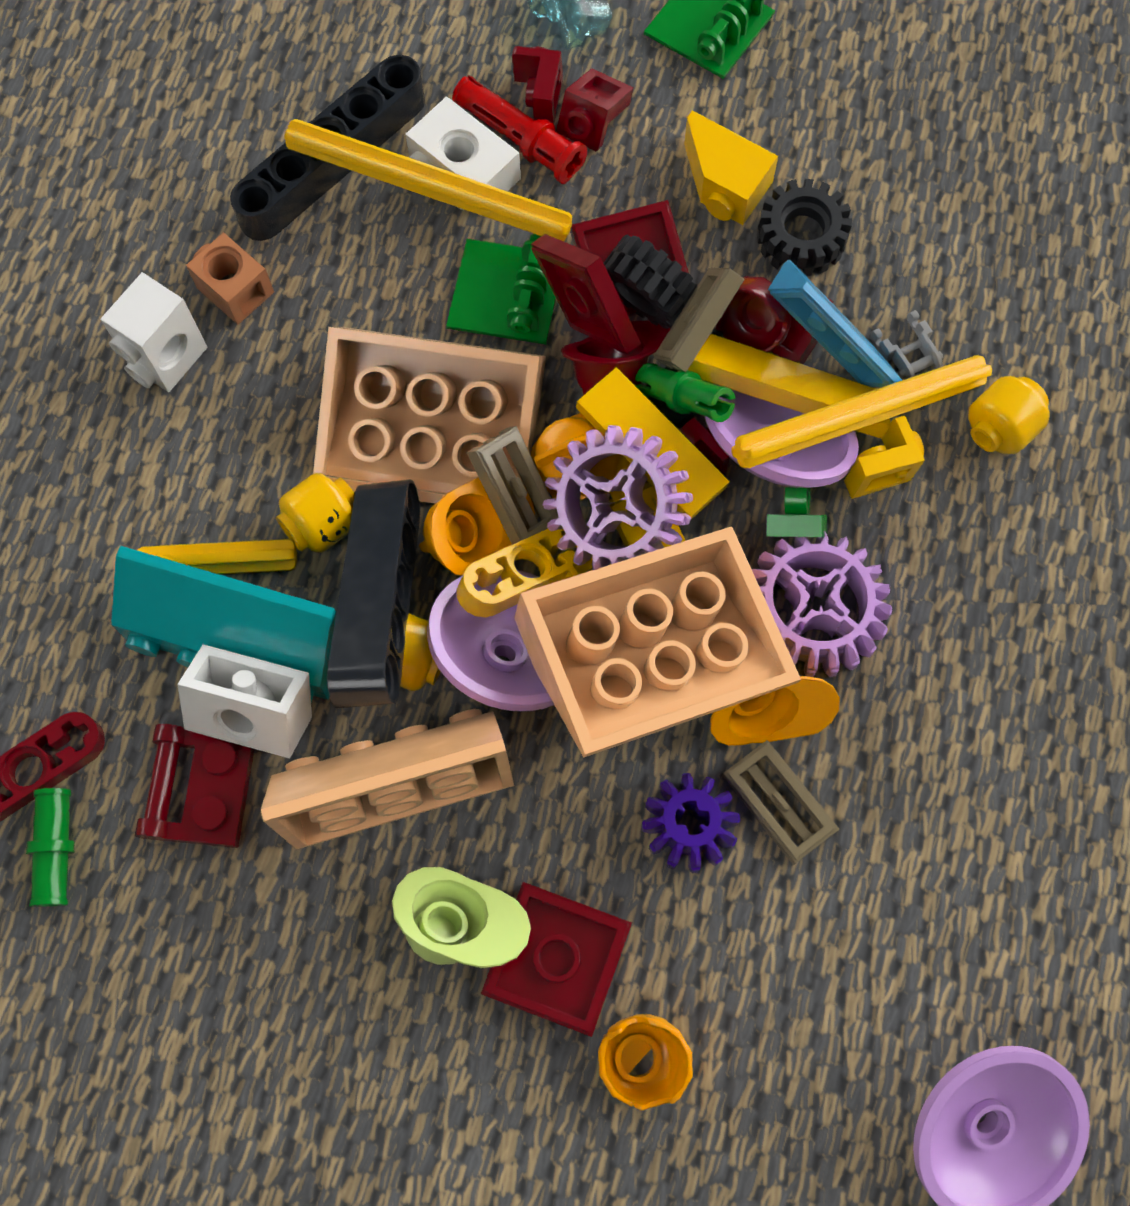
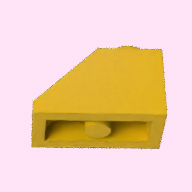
M692 110L687 117L684 145L700 202L706 206L709 213L715 218L722 221L732 219L744 225L773 183L778 156Z

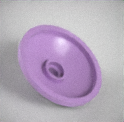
M733 390L735 399L729 400L719 397L720 400L735 404L731 416L724 422H715L708 417H705L720 448L739 465L737 458L733 457L731 449L735 445V439L738 436L803 415L804 413ZM855 431L744 469L764 480L787 487L812 488L830 485L844 478L855 463L859 450L857 435Z
M518 571L521 575L527 578H538V576H535L533 574ZM462 576L446 586L432 607L427 626V640L437 667L448 681L470 698L498 709L534 711L553 706L554 703L533 667L514 619L517 605L494 616L486 618L477 617L468 613L457 599L456 588ZM499 576L496 583L485 588H481L476 582L474 588L478 592L487 590L492 595L497 584L502 579ZM497 656H505V657H507L510 661L502 660V659L498 658Z
M1001 1046L987 1049L966 1058L947 1072L936 1084L927 1097L916 1123L913 1143L914 1162L924 1189L938 1206H1049L1071 1183L1087 1149L1090 1122L1084 1093L1074 1076L1065 1067L1049 1055L1032 1048ZM984 1114H986L985 1119L982 1122L978 1123L980 1118Z

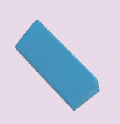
M787 260L768 289L770 294L858 383L869 387H884L902 381L888 361L791 260Z

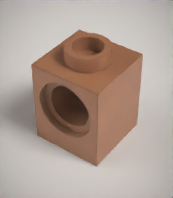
M224 232L212 243L203 245L195 253L193 259L186 264L196 288L237 325L274 293L266 269ZM235 274L233 277L227 280H221L223 277L227 275Z

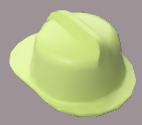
M423 867L408 873L396 887L392 900L394 919L403 934H405L412 950L425 961L437 965L459 962L479 968L502 966L517 958L528 944L531 926L527 912L515 898L501 890L442 867Z

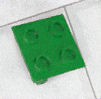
M669 0L644 30V35L724 79L775 14V10L765 5L764 0Z
M532 234L529 240L523 243L522 247L467 239L446 329L546 345L556 297L531 249V244L541 236Z

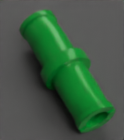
M647 363L639 369L635 381L651 385V388L641 384L635 385L646 397L665 402L669 409L680 414L693 412L708 417L715 422H724L731 416L735 408L734 403L719 399V397L729 400L735 399L733 390L725 386H717L702 381L700 375L689 370L687 372L682 370L675 372L654 363Z
M63 788L34 790L33 841H28L26 847V854L32 855V892L29 906H67L68 854L75 853V841L69 840L71 790Z

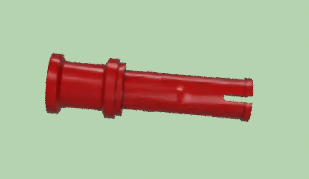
M468 75V77L464 76L455 86L452 95L453 102L513 141L520 147V152L530 163L538 161L554 172V178L559 183L566 184L584 165L588 153L586 145L580 141L572 143L557 133L555 125L549 120L532 119L507 100L476 81L471 75Z

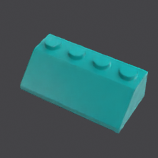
M124 546L119 547L115 561L111 625L126 639L125 646L150 657H157L159 649L178 655L176 662L188 668L204 644L308 672L311 702L314 696L329 700L327 672L336 618L335 608Z

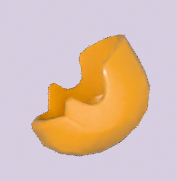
M636 1014L619 1020L609 1027L598 1049L599 1076L611 1096L631 1107L634 1106L638 1110L644 1111L666 1103H676L682 1097L693 1077L692 1051L680 1030L666 1019L658 1016ZM652 1048L654 1060L651 1068L642 1075L629 1074Z

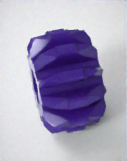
M684 773L681 777L680 792L671 782L664 780L660 783L659 789L665 801L656 797H648L645 808L658 817L643 820L642 831L649 834L662 832L660 836L650 843L649 850L652 854H657L669 845L673 850L667 859L666 865L671 869L676 868L681 854L688 855V868L690 872L698 873L701 868V852H703L709 863L717 866L723 860L717 845L732 849L737 842V838L723 828L737 826L740 822V815L735 812H721L731 802L733 797L729 791L722 792L715 798L710 796L715 782L713 778L706 777L701 789L698 790L693 788L691 774ZM685 810H693L695 819L705 820L706 826L701 824L697 835H688L686 825H677L675 818L682 820Z

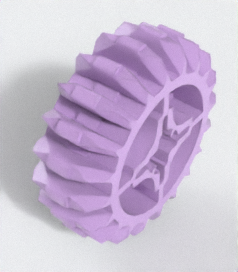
M610 425L607 427L605 439L598 430L587 431V447L579 441H571L567 447L573 461L564 457H557L553 461L556 469L563 473L562 478L548 477L544 482L549 489L557 490V498L544 500L542 505L544 509H557L559 517L548 522L547 528L550 531L564 529L566 534L557 544V547L561 550L570 549L575 545L578 546L573 558V562L577 565L585 564L592 557V569L595 570L608 566L610 563L614 564L662 549L664 546L661 541L668 545H674L682 541L679 533L673 530L671 526L672 524L684 526L690 523L691 517L689 515L677 512V504L692 502L693 494L689 492L677 493L676 484L685 482L689 479V475L685 470L670 473L669 468L678 459V454L675 451H668L657 457L662 446V439L658 436H651L642 445V429L631 427L624 438L620 426ZM620 454L633 459L628 469H621L613 480H608L604 476H595L590 472L598 462L609 456ZM646 472L650 475L656 489L657 510L655 516L653 515L655 511L645 503L642 497V489L648 479L645 476ZM623 491L625 497L620 500H626L625 509L627 510L612 511L610 505L615 502H609L610 494L608 492ZM580 492L589 498L592 505V514L587 524L581 513ZM621 522H625L632 527L639 526L647 531L641 539L627 547L615 546L603 541L607 533L615 531Z
M823 531V537L816 538L815 544H810L808 537H795L794 548L783 539L777 541L774 547L775 555L766 551L763 552L757 562L760 569H752L794 665H796L798 660L804 661V673L807 677H814L819 663L823 664V669L829 677L837 675L840 662L849 670L857 668L860 663L859 654L871 657L877 648L874 640H882L886 635L888 628L881 621L887 620L892 613V606L882 602L890 593L889 584L874 582L882 572L881 565H871L868 567L863 565L867 556L866 548L857 550L854 555L847 552L846 549L849 544L847 536L840 538L836 547L828 545V536L825 531ZM820 568L830 571V573L823 577H812L801 569ZM776 583L786 591L784 597L789 600L794 609L786 625L778 616L773 602V587ZM846 584L850 586L858 602V624L848 616L850 610L841 602L840 592ZM828 590H831L823 609L822 606H820L818 611L811 609L802 618L809 598L812 601L815 596L822 598ZM818 629L828 633L831 637L837 634L840 638L831 641H815L801 637V635L808 630Z

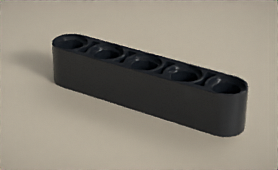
M393 55L384 59L309 123L380 147L424 107L425 97L418 63L406 55ZM285 142L241 179L232 189L230 201L241 230L245 236L252 240L263 241L271 239L350 173L351 170L288 149Z
M411 479L359 485L355 491L327 672L329 695L335 708L396 704L398 701L405 650V631L409 616L420 523L418 491L414 481Z

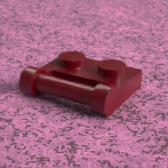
M156 724L152 740L153 743L157 744L144 818L137 820L135 837L238 848L255 749L188 731L182 726ZM180 747L193 748L195 750L182 823L168 822L167 817Z

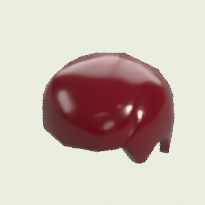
M745 276L743 277L745 280L714 329L722 333L725 339L769 353L786 339L791 326L792 315L770 294L768 289L772 282L764 277Z

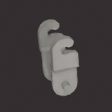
M916 310L907 314V321L918 336L917 341L900 349L898 345H892L888 338L881 341L882 332L879 328L870 333V339L877 350L887 361L893 360L899 369L897 374L901 379L914 377L915 373L929 366H932L933 369L943 366V354L940 351L938 352L930 340L933 331L926 320L918 323L919 313ZM920 348L925 357L910 364L904 355Z

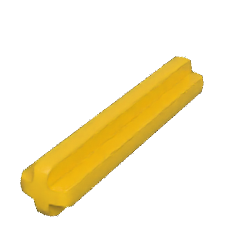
M291 539L142 546L137 550L219 575L292 571L297 565V550L294 540Z

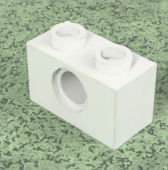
M447 96L405 134L409 158L505 191H509L521 179L519 152Z
M143 272L100 319L112 337V340L109 342L110 347L128 363L124 367L125 371L146 388H150L155 383L167 392H170L208 348L184 299Z
M204 644L177 684L185 730L289 759L312 718L308 672Z

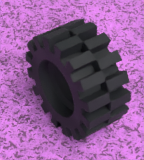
M795 179L787 182L786 191L779 185L773 190L772 198L767 196L760 214L757 242L762 244L761 253L764 258L772 256L771 265L778 270L782 263L784 264L787 260H791L798 268L803 269V273L806 276H812L814 268L817 267L821 274L828 270L830 262L835 265L840 260L852 227V218H849L851 212L849 204L841 205L843 195L838 190L832 196H829V184L822 182L818 190L812 188L814 179H805L803 187L798 188ZM808 216L820 224L823 234L814 240H801L790 235L785 230V224L793 217Z
M625 235L604 262L619 297L623 300L622 304L627 308L632 307L636 310L638 316L643 319L647 317L650 323L656 326L659 324L662 328H671L697 288V284L692 282L693 278L689 273L681 271L682 266L677 261L672 262L668 259L667 256L669 254L662 249L657 251L654 245L647 240L643 243L637 236L633 235L630 237Z

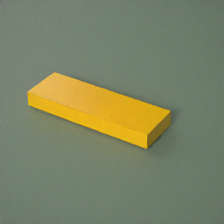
M617 367L577 401L576 409L604 436L607 427L610 425L620 426L624 438L631 427L642 429V445L651 436H658L662 439V446L657 457L668 451H675L678 454L676 463L669 468L670 473L682 470L688 472L689 479L676 484L677 493H692L693 501L677 504V512L686 513L692 519L727 488L730 481ZM622 455L631 464L633 459ZM646 472L647 481L655 488L650 475Z

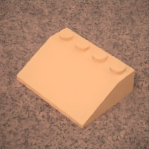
M328 327L313 474L322 473L325 476L329 475L327 477L333 482L342 477L353 492L356 491L359 485L411 479L416 485L419 501L436 504L448 492L478 477L467 452L475 447L484 445L483 442L497 437L500 435L499 432L504 429L517 426L531 454L540 406L546 356L346 327ZM503 447L502 449L515 476L520 477L506 447Z
M732 526L520 594L514 616L533 667L583 758L791 686L801 680Z
M480 709L466 710L449 718L450 724L429 730L427 725L410 726L396 732L395 740L374 745L373 741L370 740L359 741L344 746L340 749L341 755L319 761L318 757L310 756L293 760L285 765L286 771L271 775L261 806L263 822L295 849H300L512 787L514 783L508 756L494 712L482 714Z

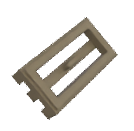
M709 268L654 354L656 355L655 359L670 369L674 368L678 371L687 372L745 279L730 268Z
M517 426L504 429L499 432L500 435L497 437H492L483 442L484 445L475 447L467 452L512 545L548 529L547 523L559 518L557 509H544L542 505L544 500L552 498ZM503 447H506L520 477L515 476L502 449ZM527 492L541 519L539 523L526 499Z
M768 740L722 775L793 866L839 830L837 825ZM763 758L768 762L821 828L815 834L810 832L758 767L757 762ZM745 771L748 772L803 841L798 847L740 776Z

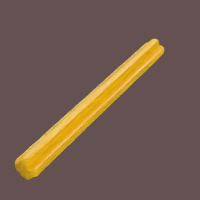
M298 119L291 120L288 129L285 131L284 139L286 140V146L288 149L539 236L547 234L565 241L571 230L572 215L569 212Z
M979 355L957 361L738 436L735 439V445L731 448L732 455L737 458L742 468L747 469L985 385L987 377L992 375V367L986 364L983 356Z

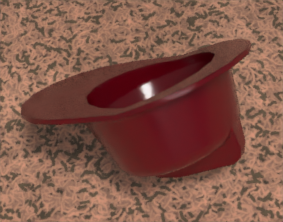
M649 320L631 321L641 344L629 354L621 353L591 337L565 345L561 349V354L563 357L573 361L575 378L583 390V395L616 367L634 385H639L642 382L635 381L639 369L648 363L649 356L658 350L671 328L665 329L659 324L656 326L650 323Z

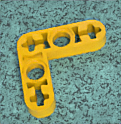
M546 529L469 565L456 588L457 599L460 605L474 616L485 618L494 616L517 605L520 594L592 571V557L585 564L577 565L573 562L575 552L567 550L559 554L554 561L552 556L559 549L557 544L566 533L564 529L555 531ZM526 559L533 562L540 571V577L527 578L517 571L514 561ZM499 576L502 579L497 584L492 595L487 590L478 592L474 588L476 582L481 588H485L496 583Z

